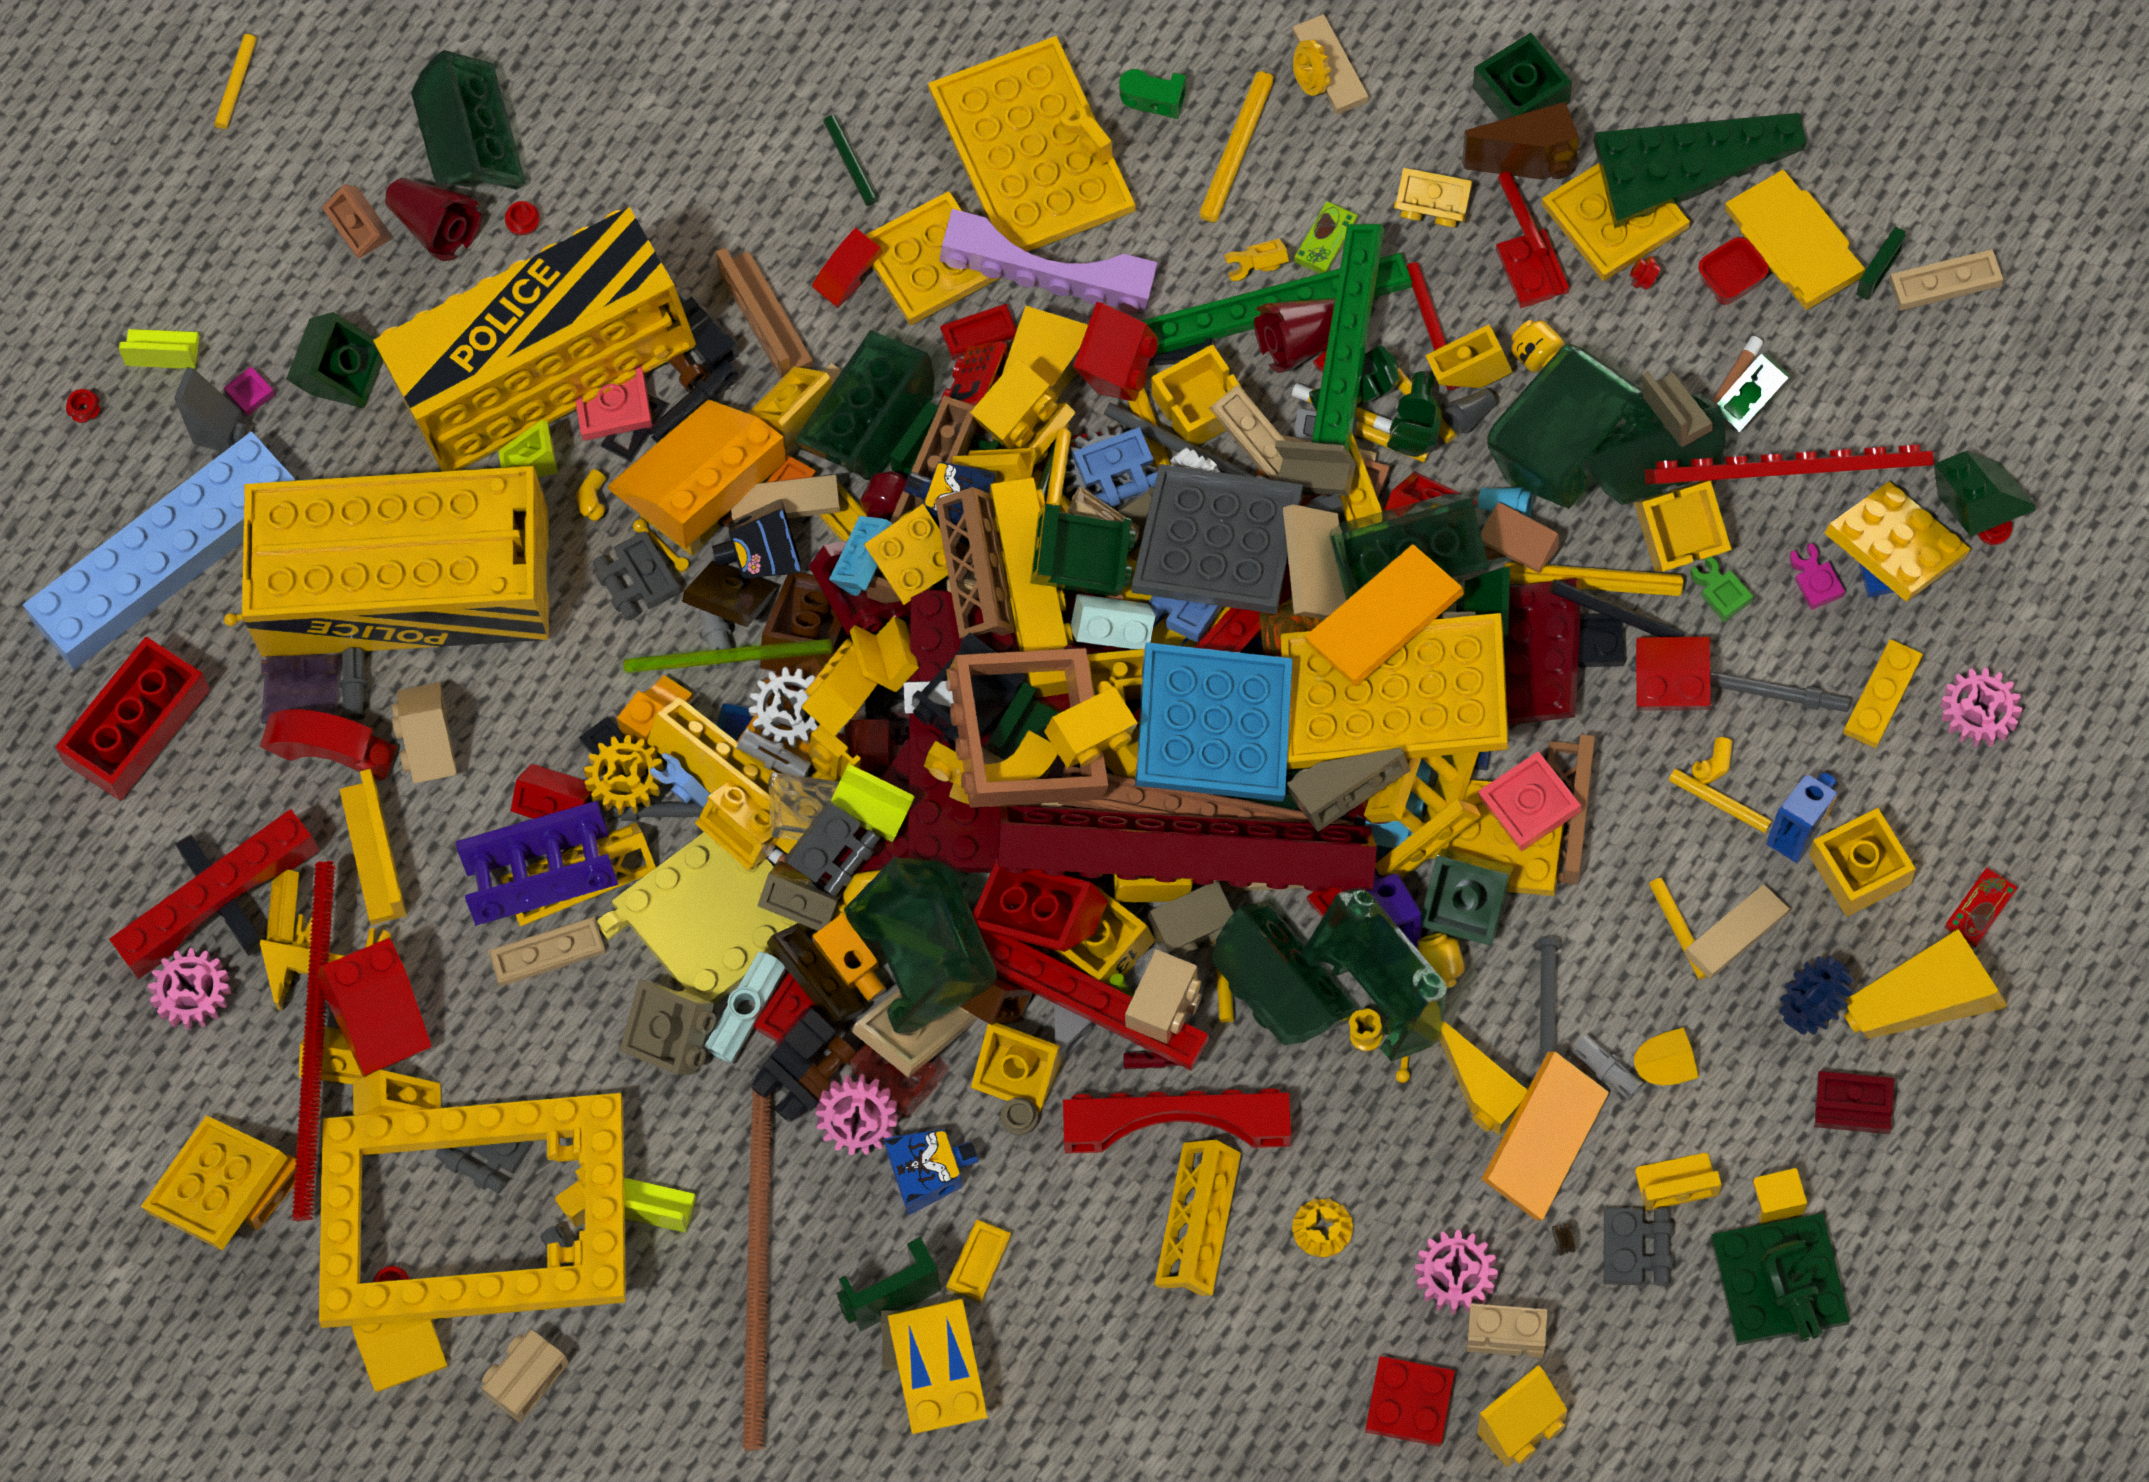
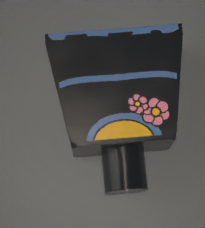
M782 499L729 523L731 541L712 546L717 566L738 562L741 575L746 579L801 572L800 556Z

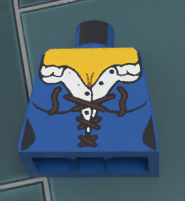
M1820 773L1816 779L1810 775H1805L1778 809L1766 845L1798 864L1830 816L1837 797L1835 791L1838 787L1837 780L1827 773Z
M934 1130L884 1139L886 1152L908 1215L961 1189L962 1181L958 1169L978 1163L972 1141L950 1147L945 1130Z

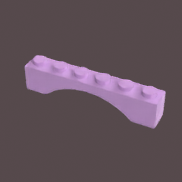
M952 209L939 261L955 269L967 268L979 271L989 278L1002 277L1010 279L1024 287L1036 286L1048 289L1051 293L1058 296L1071 295L1079 297L1093 305L1096 302L1117 307L1120 311L1127 314L1145 313L1158 263L1127 254H1121L1108 260L1093 263L1068 264L1046 260L1012 244L994 228L986 217Z

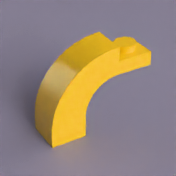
M1028 730L1020 746L1012 756L998 763L984 764L986 781L1002 782L1046 779L1056 763L1058 753L1051 742ZM935 741L928 752L924 767L929 769V772L935 778L941 781L949 780L953 783L949 797L969 804L968 794H965L964 788H961V775L964 772L963 760L957 759L955 751Z

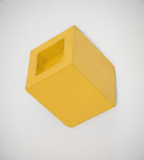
M584 1165L575 1171L578 1181L555 1197L556 1203L575 1228L585 1222Z
M1797 1168L1754 1178L1753 1186L1760 1206L1758 1215L1760 1224L1804 1214L1807 1200Z

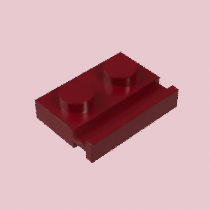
M1818 1071L1814 1127L1890 1134L1894 1078Z

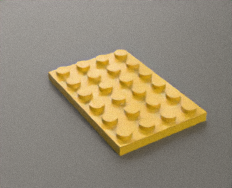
M1057 35L928 83V90L986 218L1012 244L1029 252L1136 211L1135 202L1114 157L1100 165L1094 156L1088 157L1079 144L1081 135L1068 133L1061 127V114L1066 115L1071 121L1079 118L1075 114V105L1077 104L1084 107L1088 118L1092 116L1095 121L1096 119Z
M1501 613L1434 619L1356 687L1306 643L1305 636L1310 631L1281 634V657L1292 658L1286 770L1310 768L1319 762L1401 748L1406 759L1509 750Z

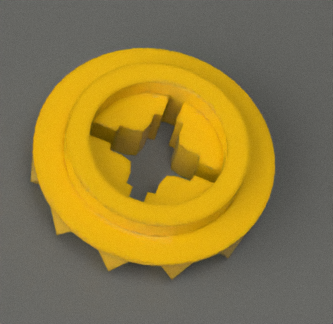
M1315 39L1301 41L1295 49L1293 58L1295 78L1301 89L1310 96L1324 93L1326 86L1330 84L1328 72L1331 71V68L1327 62L1329 56L1324 55L1323 45L1317 44Z
M1313 1198L1310 1202L1300 1206L1292 1223V1233L1297 1245L1304 1252L1315 1257H1330L1340 1253L1350 1242L1353 1232L1352 1217L1346 1211L1344 1205L1338 1204L1330 1198ZM1318 1213H1320L1325 1223H1334L1328 1229V1240L1325 1239L1320 1230L1313 1231L1311 1229L1317 1225Z

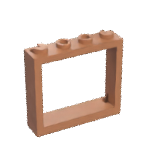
M1086 648L955 656L950 668L946 669L948 679L946 689L947 691H952L954 703L950 707V717L952 725H957L959 738L956 739V756L958 760H963L964 772L961 775V788H964L965 794H968L970 808L1101 799L1108 787L1103 751L1100 752L1101 755L1092 763L1086 766H1081L1080 764L1082 777L987 782L970 676L1065 671L1070 707H1073L1094 696Z

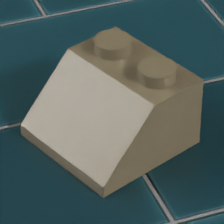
M1217 880L1213 884L1201 887L1151 910L1145 924L1148 926L1162 952L1169 955L1176 954L1177 958H1182L1195 952L1198 949L1197 943L1208 938L1211 943H1214L1231 935L1230 928L1234 927L1237 920Z

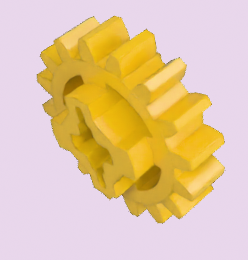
M630 735L625 736L624 743H618L615 736L611 737V746L609 747L599 743L600 754L590 753L588 758L592 766L584 767L585 776L589 778L585 781L587 791H593L591 794L593 802L603 800L602 805L607 812L613 805L616 806L618 815L623 814L625 807H630L634 814L638 813L637 804L641 802L647 807L651 806L649 795L659 796L660 789L656 784H661L662 782L655 779L649 770L652 767L659 772L664 769L662 760L655 759L657 752L654 746L645 750V740L641 738L636 744H632ZM606 765L608 768L607 773L602 776L603 780L600 782L602 769ZM648 769V777L643 785L641 777L646 774L645 770ZM623 772L625 775H630V776L625 777L624 775H622V774L619 775V774Z

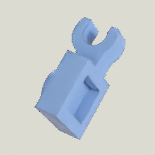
M664 752L662 757L668 764L666 770L659 772L652 767L649 770L650 774L664 784L672 783L674 786L671 792L684 803L688 804L692 800L704 808L710 793L681 767L678 759Z

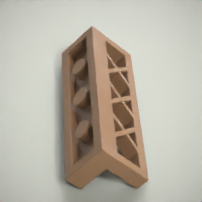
M726 247L716 251L718 272L780 379L793 367L805 369L812 367V358L750 252L747 251L731 258Z
M971 487L935 499L959 638L964 639L969 632L974 636L988 632L1004 636L1015 632L990 494ZM962 502L964 514L956 525L950 521L948 506ZM961 535L967 537L970 543V548L964 559L958 557L955 550ZM968 569L974 572L976 577V584L970 594L963 591L961 584ZM976 604L982 610L984 623L969 627L967 616L973 605Z
M1580 734L1579 744L1549 741L1547 762L1573 793V796L1582 808L1580 813L1565 822L1569 827V833L1562 838V845L1568 841L1567 852L1561 848L1560 856L1565 861L1564 873L1558 872V883L1578 885L1595 736ZM1555 752L1577 754L1576 766L1564 774L1554 763ZM1575 774V780L1573 785L1569 778Z

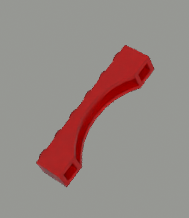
M289 809L113 935L109 940L139 980L162 964L161 960L163 958L168 960L180 944L200 924L225 904L256 885L279 876L287 869H295L320 851V849L292 809Z
M1263 1089L1259 1091V1094H1244L1241 1090H1226L1221 1095H1206L1202 1091H1189L1184 1093V1096H1168L1164 1092L1148 1093L1146 1097H1131V1095L1126 1093H1115L1109 1095L1108 1098L1094 1099L1091 1095L1078 1094L1072 1096L1071 1099H1063L1065 1154L1103 1153L1116 1141L1136 1130L1170 1122L1200 1123L1216 1127L1240 1138L1252 1148L1291 1147L1289 1093H1281L1279 1089Z

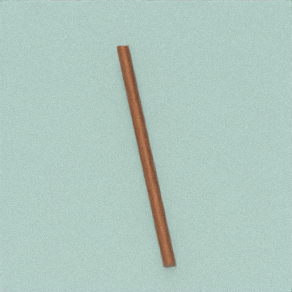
M753 1089L751 1091L753 1092L751 1095L753 1097L751 1099L753 1101L751 1103V1110H753L751 1112V1119L753 1120L751 1121L752 1129L750 1131L752 1132L750 1135L752 1137L750 1139V1146L752 1147L750 1148L751 1165L749 1166L751 1168L749 1171L751 1173L749 1175L751 1177L749 1179L751 1182L749 1186L751 1187L749 1188L750 1206L748 1207L750 1209L748 1211L750 1213L748 1216L750 1218L748 1220V1227H750L748 1229V1236L750 1237H748L749 1242L747 1243L749 1245L747 1247L749 1250L747 1252L749 1254L747 1256V1263L749 1264L747 1265L748 1278L746 1280L748 1281L746 1284L748 1286L746 1288L748 1291L746 1293L748 1295L746 1297L748 1300L746 1302L748 1304L746 1309L748 1310L745 1317L748 1319L745 1321L747 1323L745 1325L747 1327L745 1330L747 1332L745 1334V1341L747 1342L745 1343L746 1356L744 1357L746 1359L744 1364L747 1365L744 1366L746 1369L744 1371L746 1373L744 1375V1378H746L744 1380V1387H746L744 1392L746 1393L743 1395L745 1396L743 1399L745 1401L743 1404L745 1406L743 1408V1415H745L743 1417V1420H745L743 1422V1429L745 1430L742 1432L744 1434L742 1436L744 1438L742 1443H745L742 1445L745 1448L744 1451L764 1449L760 1445L765 1444L760 1441L765 1440L760 1435H765V1433L761 1432L765 1430L761 1427L765 1426L761 1422L765 1421V1419L761 1418L765 1417L761 1413L765 1412L761 1408L765 1407V1405L761 1403L766 1401L761 1398H766V1396L762 1395V1393H766L762 1390L766 1389L762 1385L766 1384V1382L762 1381L766 1379L762 1376L766 1375L762 1371L766 1370V1368L762 1367L766 1366V1364L762 1361H767V1359H764L762 1356H767L763 1353L767 1352L763 1348L767 1347V1345L763 1344L767 1343L763 1339L767 1338L763 1334L767 1333V1331L763 1330L767 1329V1327L763 1324H768L763 1320L768 1319L764 1316L768 1315L766 1313L768 1309L764 1307L768 1306L764 1302L768 1301V1299L764 1298L768 1297L764 1293L768 1292V1290L764 1289L768 1288V1286L764 1283H769V1281H766L769 1277L765 1275L769 1274L767 1272L769 1268L765 1266L769 1265L765 1261L769 1260V1258L765 1257L769 1256L765 1252L769 1251L766 1248L769 1245L765 1242H770V1240H767L770 1236L766 1234L770 1233L768 1231L770 1227L766 1225L770 1224L768 1222L770 1218L766 1216L770 1215L768 1213L770 1209L766 1206H770L768 1202L771 1200L766 1197H771L769 1195L771 1191L767 1189L771 1188L769 1186L771 1182L767 1180L771 1179L769 1177L771 1173L767 1171L771 1170L769 1168L771 1164L767 1161H772V1159H769L772 1155L768 1153L772 1152L770 1150L772 1146L768 1144L772 1143L770 1141L772 1137L768 1134H772L770 1132L772 1130L770 1127L772 1123L770 1121H773L771 1119L773 1115L770 1112H773L771 1110L773 1106L769 1103H773L771 1101L773 1099L771 1096L773 1092L766 1098H762Z

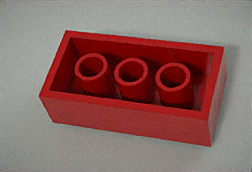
M145 636L55 748L66 766L121 801L209 693L210 688L202 672Z

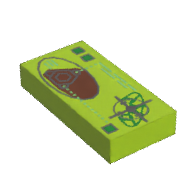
M1326 201L1297 251L1294 262L1319 274L1328 272L1344 246L1347 224H1356L1358 215Z

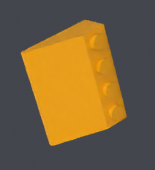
M708 399L608 485V490L686 549L737 505L756 484L762 483L786 462L784 437L760 418Z

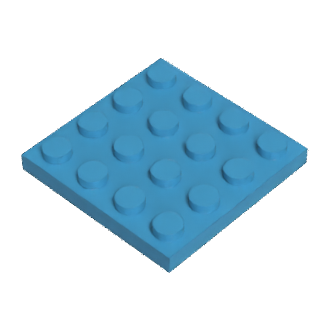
M1146 642L1143 651L1135 786L1283 802L1286 788L1292 658Z

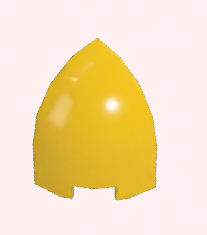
M1684 1027L1648 1039L1638 1048L1634 1055V1066L1639 1076L1649 1083L1666 1086L1699 1078L1693 1050Z

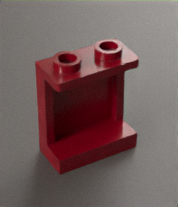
M847 541L823 545L810 563L809 568L848 636L851 635L850 630L854 625L870 633L881 630L893 616L905 621L906 625L910 622V601L905 605L901 601L885 604L867 598L865 590H861L858 596L850 595L830 581L829 578Z

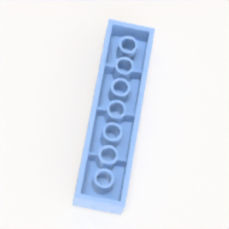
M251 431L26 601L23 606L31 622L73 670L77 669L243 542L245 484L295 481V479Z

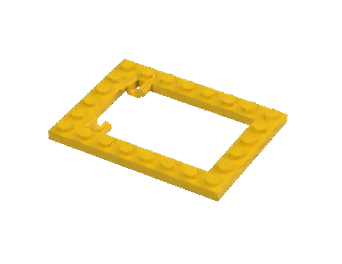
M621 1093L323 1118L319 1324L321 1328L626 1303L624 1117ZM573 1137L572 1145H560V1138ZM547 1140L548 1160L556 1162L579 1160V1166L584 1165L585 1230L579 1231V1240L574 1241L572 1247H561L558 1242L547 1244V1268L360 1284L362 1155ZM574 1262V1266L561 1267V1263Z

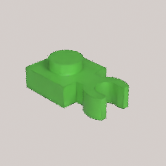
M1708 557L1705 559V565L1709 568L1710 572L1703 574L1694 566L1691 568L1690 576L1696 584L1706 586L1702 590L1701 597L1720 619L1726 622L1751 604L1753 595L1731 570L1722 576L1718 572L1719 565L1713 557Z

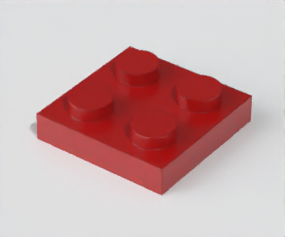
M1379 1356L1365 1433L1441 1447L1455 1370Z

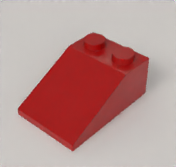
M390 937L321 966L316 976L317 981L363 1077L432 1048L406 970Z

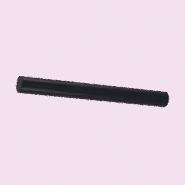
M1556 579L1550 585L1549 592L1654 636L1684 637L1685 633L1683 631Z

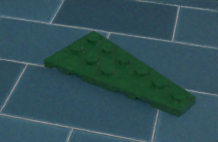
M1799 113L1595 132L1593 139L1614 229L1625 225L1627 220L1641 215V217L1654 212L1655 208L1667 203L1675 204L1721 184L1722 180L1734 175L1740 177L1747 174L1749 169L1763 163L1771 164L1802 151L1807 142Z

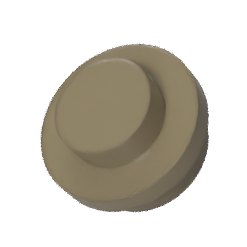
M1017 1097L1004 1104L1000 1119L1003 1127L1009 1133L1025 1135L1035 1128L1038 1122V1112L1030 1100Z

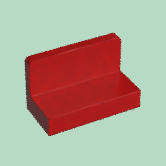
M530 764L516 779L510 812L535 819L587 804L592 798L591 794L593 791H587L586 780Z

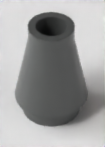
M1484 388L1477 393L1449 402L1446 409L1442 412V418L1457 435L1468 433L1489 410L1496 406V400L1493 394Z

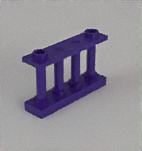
M598 801L456 841L457 851L467 877L476 876L478 891L465 895V900L475 926L618 885L609 855L599 856L596 840L609 836ZM582 844L585 861L564 866L561 850ZM546 854L549 871L528 877L525 860ZM511 864L514 881L492 887L490 870Z

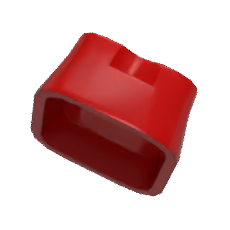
M1742 237L1733 238L1704 256L1699 261L1698 267L1702 283L1714 293L1715 299L1722 305H1729L1758 287L1767 276L1769 269L1768 263L1754 245Z

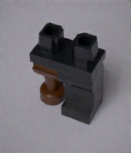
M678 293L696 342L692 350L712 372L723 360H727L730 363L739 357L737 343L718 328L709 315L699 307L692 296L686 299ZM669 312L668 314H669V316L671 317L672 324H673V323H675L676 321L672 318V316H671V314H670V312ZM686 352L675 355L663 364H671L681 374L679 383L687 392H690L693 389L690 383L695 378L704 379L708 376V372L701 364H691L685 356Z
M812 1008L804 1009L772 1046L765 1057L756 1064L759 1070L749 1083V1086L762 1098H766L776 1086L787 1094L774 1108L787 1122H792L804 1111H812L819 1104L822 1091L829 1090V1079L841 1063L850 1065L858 1057L857 1052L846 1041L836 1036L828 1045V1050L831 1053L817 1066L809 1059L836 1032Z

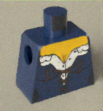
M938 462L930 478L911 471L903 492L921 498V504H924L940 529L935 499L971 487L989 493L990 484L993 483L996 473L947 462ZM962 502L948 506L950 521L956 525L964 514ZM961 535L958 542L968 546L969 539Z

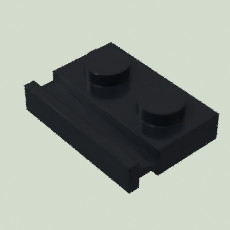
M1581 614L1578 667L1623 666L1622 622L1603 614Z

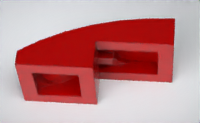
M855 227L825 263L814 280L812 288L836 308H839L861 285L859 278L883 254L881 247Z

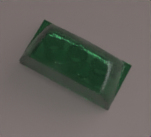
M447 50L441 51L421 71L411 91L419 128L422 132L434 180L439 183L464 187L498 185L518 190L526 184L493 63Z
M870 330L794 441L797 447L831 461L844 470L865 480H870L877 473H883L890 463L889 455L928 401L931 402L933 399L935 377L929 354Z
M1696 392L1691 394V396L1712 422V431L1682 448L1654 411H1650L1567 447L1572 460L1590 472L1598 487L1615 501L1624 505L1640 498L1645 499L1660 494L1662 489L1671 485L1682 486L1690 483L1645 484V470L1656 469V462L1678 460V467H1691V459L1713 458V465L1721 464L1726 444L1724 417L1720 405L1701 393Z
M1441 495L1340 523L1329 532L1346 601L1412 544L1451 578L1489 568L1472 497L1469 495Z
M1267 900L1240 907L1229 917L1216 939L1212 962L1229 982L1228 986L1231 992L1238 999L1244 1000L1253 1010L1252 1014L1257 1023L1263 1028L1269 1029L1281 1044L1290 1045L1311 1040L1330 1029L1349 1023L1351 1015L1355 1011L1360 1010Z

